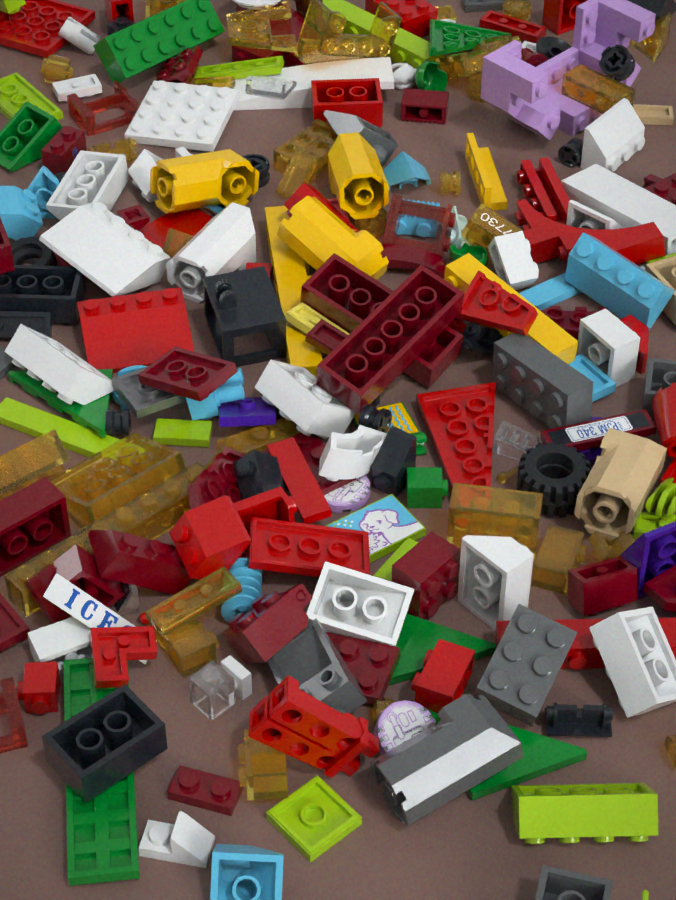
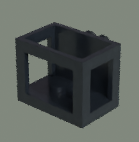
M265 266L203 277L204 316L220 359L234 362L236 367L286 357V318ZM265 331L271 349L234 356V337Z

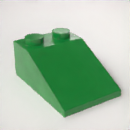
M26 101L0 131V166L10 172H14L41 158V150L60 131L62 125L54 116Z

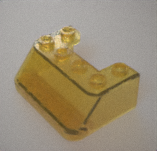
M311 0L295 48V56L302 63L307 64L386 57L392 49L402 18L384 2H379L369 35L343 34L346 25L345 16L340 12L331 11L319 0Z

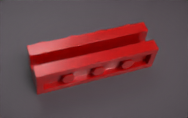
M549 157L539 158V166L534 169L530 159L521 160L520 170L517 171V182L523 187L525 199L528 198L530 205L543 216L566 225L570 200Z

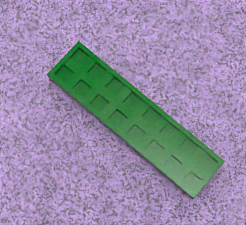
M92 658L63 660L65 721L117 689L95 688ZM134 771L87 803H84L66 783L69 886L139 879Z

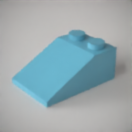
M0 186V218L7 236L16 241L20 238L34 237L43 225L35 194L28 189L23 190L16 186Z

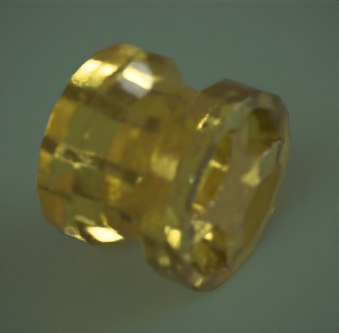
M440 171V195H446L447 193L461 194L460 171H454L453 173Z

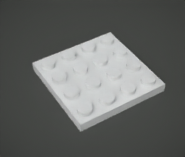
M153 81L124 134L125 141L174 148L184 146L186 149L213 152L240 98L239 89Z

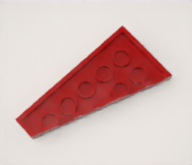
M496 382L416 394L417 406L444 475L448 479V485L461 517L489 513Z

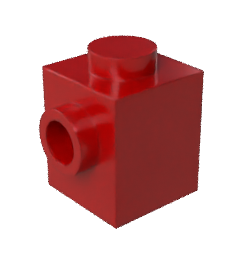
M58 662L25 663L23 681H18L17 693L18 700H24L26 713L44 714L59 712L61 680Z

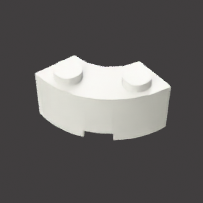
M359 425L358 429L353 433L340 434L331 432L320 457L319 475L330 481L355 479L364 476L372 469L373 463L385 440L386 433Z

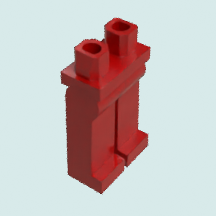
M289 675L270 692V696L264 697L249 713L248 737L315 768L324 769V775L330 778L339 771L352 776L360 766V753L368 758H373L379 752V738L368 732V720L361 716L357 719L350 713L342 714L300 690L299 681Z

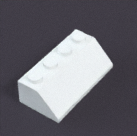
M80 150L47 202L46 209L60 221L79 206L95 201L104 204L111 211L129 180L126 156Z
M20 324L4 351L13 358L12 363L23 370L28 369L26 374L38 381L43 380L42 386L54 393L58 391L57 397L72 405L73 401L86 405L115 391L112 380L57 340L23 324Z

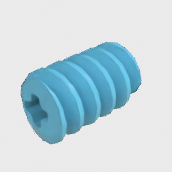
M238 558L224 575L221 615L227 622L241 612L246 614L253 608L250 605L251 602L261 595L263 570L248 568V558Z

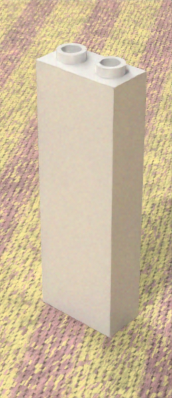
M594 164L561 180L569 200H574L614 219L624 228L654 222L663 235L665 256L676 253V205L598 164Z

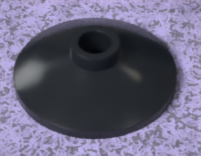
M551 36L540 38L536 44V52L544 54L548 59L571 48L565 41Z

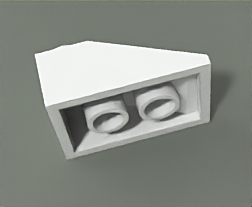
M325 561L306 613L308 615V623L316 618L325 632L396 647L414 589Z

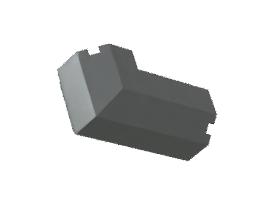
M465 694L442 707L437 714L441 718L437 726L432 722L426 730L370 762L372 774L377 785L382 782L385 791L382 795L402 823L405 822L409 826L523 758L521 741L485 696L478 695V699H475L472 695Z

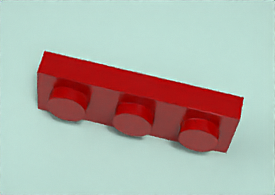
M489 10L481 17L479 27L511 33V38L536 44L540 38L546 35L547 28Z

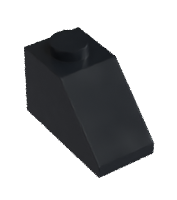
M395 426L389 429L372 466V487L388 495L393 494L395 497L406 488L407 467L416 466L417 437Z

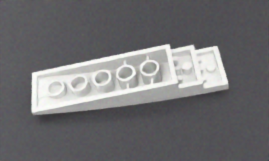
M390 57L286 67L282 68L281 74L215 82L213 87L239 89L240 98L234 110L312 108L311 80L379 78L381 89H394V77Z

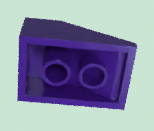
M676 521L642 534L620 555L637 567V600L648 596L644 592L646 582L676 565Z

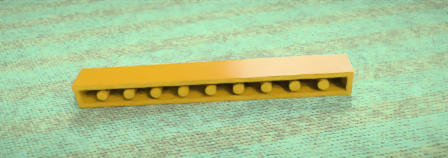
M285 206L265 207V229L276 296L286 316L289 310L301 303L302 285L311 277L309 264L277 236L281 221L284 218L290 219L286 214L288 209ZM286 321L287 364L306 368L317 377V365L323 360L322 357H325V353L306 342V333Z

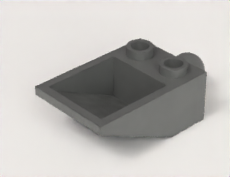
M325 110L323 113L337 135L358 132L375 149L381 167L398 147V144L389 132L356 115Z
M316 618L308 623L305 629L267 661L278 684L289 675L299 681L300 690L342 714L351 713L367 702L353 674Z

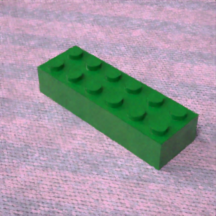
M186 0L103 38L93 47L113 85L116 86L164 63L165 60L171 57L179 56L186 48L192 49L197 45L200 46L224 33L225 30L209 0Z

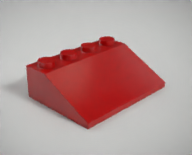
M181 287L77 302L87 363L96 369H113V373H117L130 366H150L173 347L194 352Z

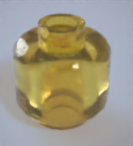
M51 54L48 58H44L40 75H43L44 81L48 83L72 79L74 67H70L71 62L68 58Z

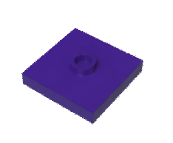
M251 397L244 400L222 403L221 407H219V423L221 427L275 425V406L265 402L262 397Z

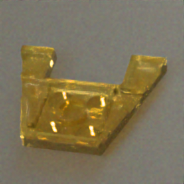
M283 1L282 6L274 8L268 5L265 6V10L253 12V9L226 14L229 45L296 53L295 34L272 35L270 19L291 18L290 1Z

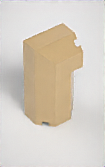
M609 428L600 448H603L601 455L597 456L592 470L577 495L574 514L578 520L580 518L586 523L584 527L588 533L613 540L619 537L620 533L625 532L627 534L632 531L663 469L667 448L650 439Z

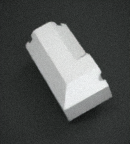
M232 202L214 216L166 263L167 280L171 285L175 283L178 287H181L184 298L200 303L204 300L203 277L234 272L236 269H239V271L245 270L247 263L256 262V235L250 208Z

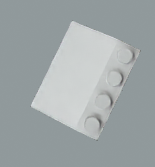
M97 201L79 206L40 235L39 238L42 243L112 297L116 295L121 296L160 282L166 269V263L171 258L163 252L160 246L151 243L140 231L131 228L125 223L123 218L114 215L104 204Z

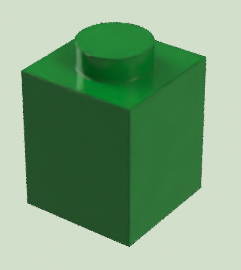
M407 467V508H442V497H448V479H442V467Z

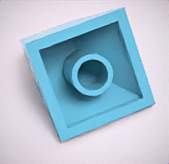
M216 844L212 851L210 900H282L284 854L252 845Z

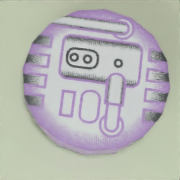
M366 474L324 495L331 508V512L343 513V510L348 509L352 512L360 509L367 503L370 498V481Z
M403 700L392 703L380 712L373 735L379 738V751L383 755L426 730L432 722L435 726L437 724L428 709L417 702Z

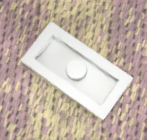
M96 74L52 83L53 91L59 102L102 93V85Z

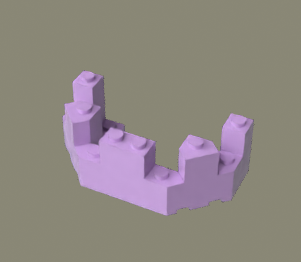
M588 0L576 8L573 47L537 67L521 60L522 43L517 40L484 56L481 99L489 103L509 120L551 140L557 129L570 136H574L603 115L604 99L598 96L603 86L625 96L642 69L635 62L634 72L629 78L620 82L612 81L599 66L602 52L607 47H614L616 44L627 48L631 39L639 43L653 35L656 14L628 0Z

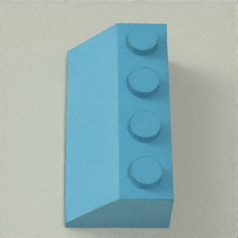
M584 232L569 253L565 280L602 306L608 307V310L621 319L631 314L646 325L649 330L675 292L674 289L597 238Z

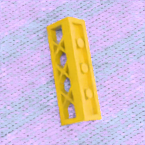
M466 133L465 158L483 211L507 210V199L489 148H478L474 133Z

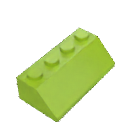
M646 783L511 785L515 832L519 839L524 838L525 843L541 844L545 843V838H559V842L577 843L580 842V837H593L595 842H613L616 836H628L629 841L642 842L648 841V836H658V794Z

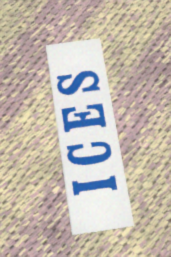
M57 573L43 595L44 598L89 628L136 627ZM139 660L143 664L147 662V660Z

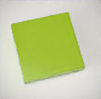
M318 775L266 812V819L310 863L362 825V816Z

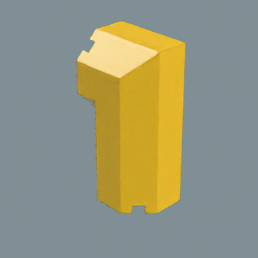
M358 132L339 134L328 153V174L331 193L336 195L340 208L344 211L346 210L355 220L375 218L379 214V210L389 203V185L376 151Z
M231 149L159 160L156 162L157 166H153L150 169L151 193L157 194L158 200H154L156 207L166 214L207 207V205L222 204L227 207L232 202L246 206L249 202L247 198L251 194L255 195L259 186V171L248 160Z
M307 195L289 211L292 214L289 220L284 218L280 223L277 236L316 271L335 253L376 280L386 272L389 261L387 256L382 258L380 253L384 250L382 244L366 230H361L357 233L356 230L351 229L316 197Z

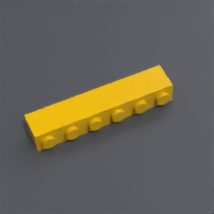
M470 253L445 266L444 280L464 294L479 270L491 281L499 283L504 290L510 294L514 293L533 306L538 316L527 336L567 364L575 361L578 341ZM497 329L505 337L512 334V332Z

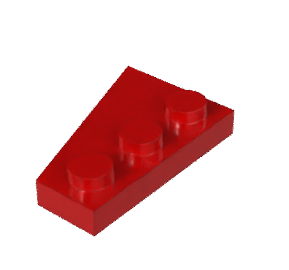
M478 270L464 294L462 310L457 318L526 336L538 313L533 306L514 293L510 294L499 283L491 281L484 273Z

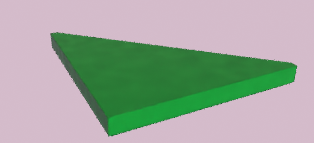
M430 19L429 56L509 43L511 33Z
M97 369L112 380L113 369ZM8 371L10 382L22 385L23 390L36 398L41 397L45 399L47 404L57 411L68 413L75 422L87 429L91 427L102 438L106 437V410L110 407L111 393L86 405L75 401L71 405L57 397L58 391L54 393L41 385L43 380L38 381L26 374L27 371Z
M406 614L396 647L400 648L401 656L389 685L413 679L417 672L422 673L426 653L429 649L434 650L439 639L475 650V660L493 655L496 645L466 633Z
M428 710L436 720V724H438L441 720L437 715L438 713ZM508 725L522 743L523 758L469 789L467 793L472 801L509 788L511 785H517L586 760L587 751L585 748Z

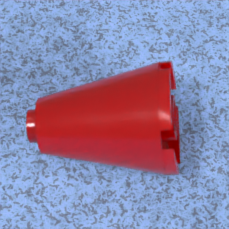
M675 382L671 383L668 388L663 390L660 388L654 395L652 402V412L661 446L667 448L666 455L672 458H676Z

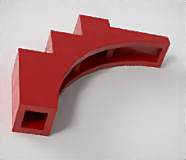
M526 199L516 201L518 211L514 212L518 226H522L524 237L530 243V254L533 262L536 264L558 256L561 261L568 263L569 253L583 232L597 238L636 265L665 256L663 235L654 222L620 229L594 230L577 228L558 223L543 216Z

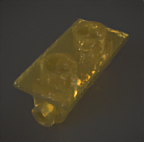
M135 139L114 141V149H111L109 142L94 144L91 148H88L91 152L125 155L127 163L138 158L135 150L137 148Z

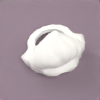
M408 63L392 64V70L399 67L393 73L394 88L400 90L412 88L415 85L414 78L417 69Z

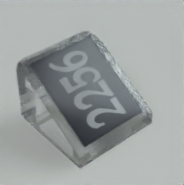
M120 582L124 597L114 604L116 613L120 616L138 613L140 603L137 586Z

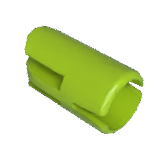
M674 478L665 479L649 496L645 505L649 513L655 506H657L655 516L660 518L667 512L666 519H669L676 512V483H673Z

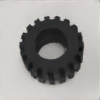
M547 443V445L538 444L535 449L529 448L526 450V454L521 456L518 466L516 494L519 496L520 503L525 504L527 510H534L535 514L539 516L544 514L548 518H554V516L562 518L566 517V514L573 515L575 513L577 495L592 470L589 460H585L586 456L582 452L578 453L576 448L566 447V444L562 443L560 445H555L554 443Z

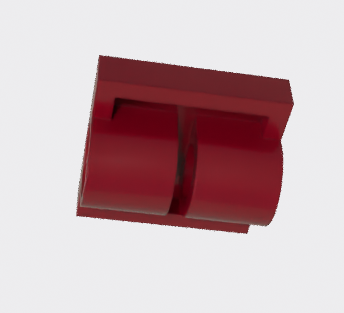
M198 45L192 49L186 48L176 58L171 57L165 60L162 64V70L156 76V81L190 84L203 54L201 48Z

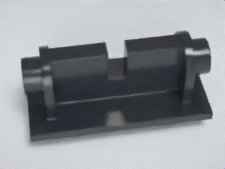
M475 322L468 324L463 333L457 331L463 335V347L470 351L476 349L487 356L489 353L494 354V342L503 338V335L497 329L487 328L485 325Z
M553 703V706H546L545 708L546 736L612 737L611 720H613V707H607L606 704L583 705V708H577V705Z

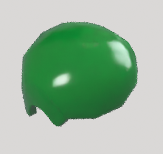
M425 61L417 68L414 80L419 90L445 92L447 73L438 68L439 63Z
M463 243L460 249H457L455 244H452L449 249L451 262L470 253L484 266L488 264L489 253L484 247L469 246L467 243Z

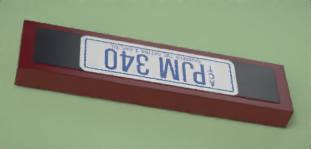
M646 409L541 431L540 439L544 445H547V443L560 445L562 443L566 444V447H574L577 451L600 447L609 428L645 437L656 434L657 427Z

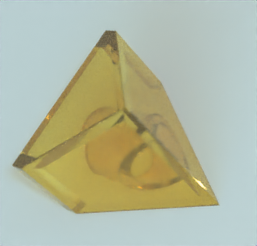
M669 12L655 21L653 35L639 43L634 40L630 42L633 47L654 63H656L668 43L672 19L671 13Z

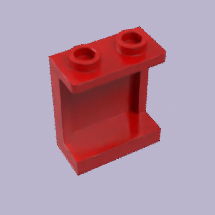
M281 486L233 503L248 534L250 517L295 522L294 513L297 512L295 500L292 496H287Z

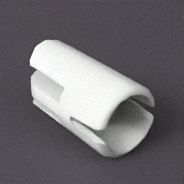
M72 17L66 19L58 33L61 37L90 55L95 51L93 46L101 39L99 35Z

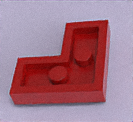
M154 626L90 629L89 636L95 688H118L124 684L128 686L127 660H152L157 657L158 651Z

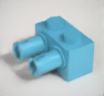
M238 368L236 374L209 394L206 399L197 401L186 397L192 421L198 419L207 420L219 415V407H221L222 403L245 399L243 388L245 382L241 368Z

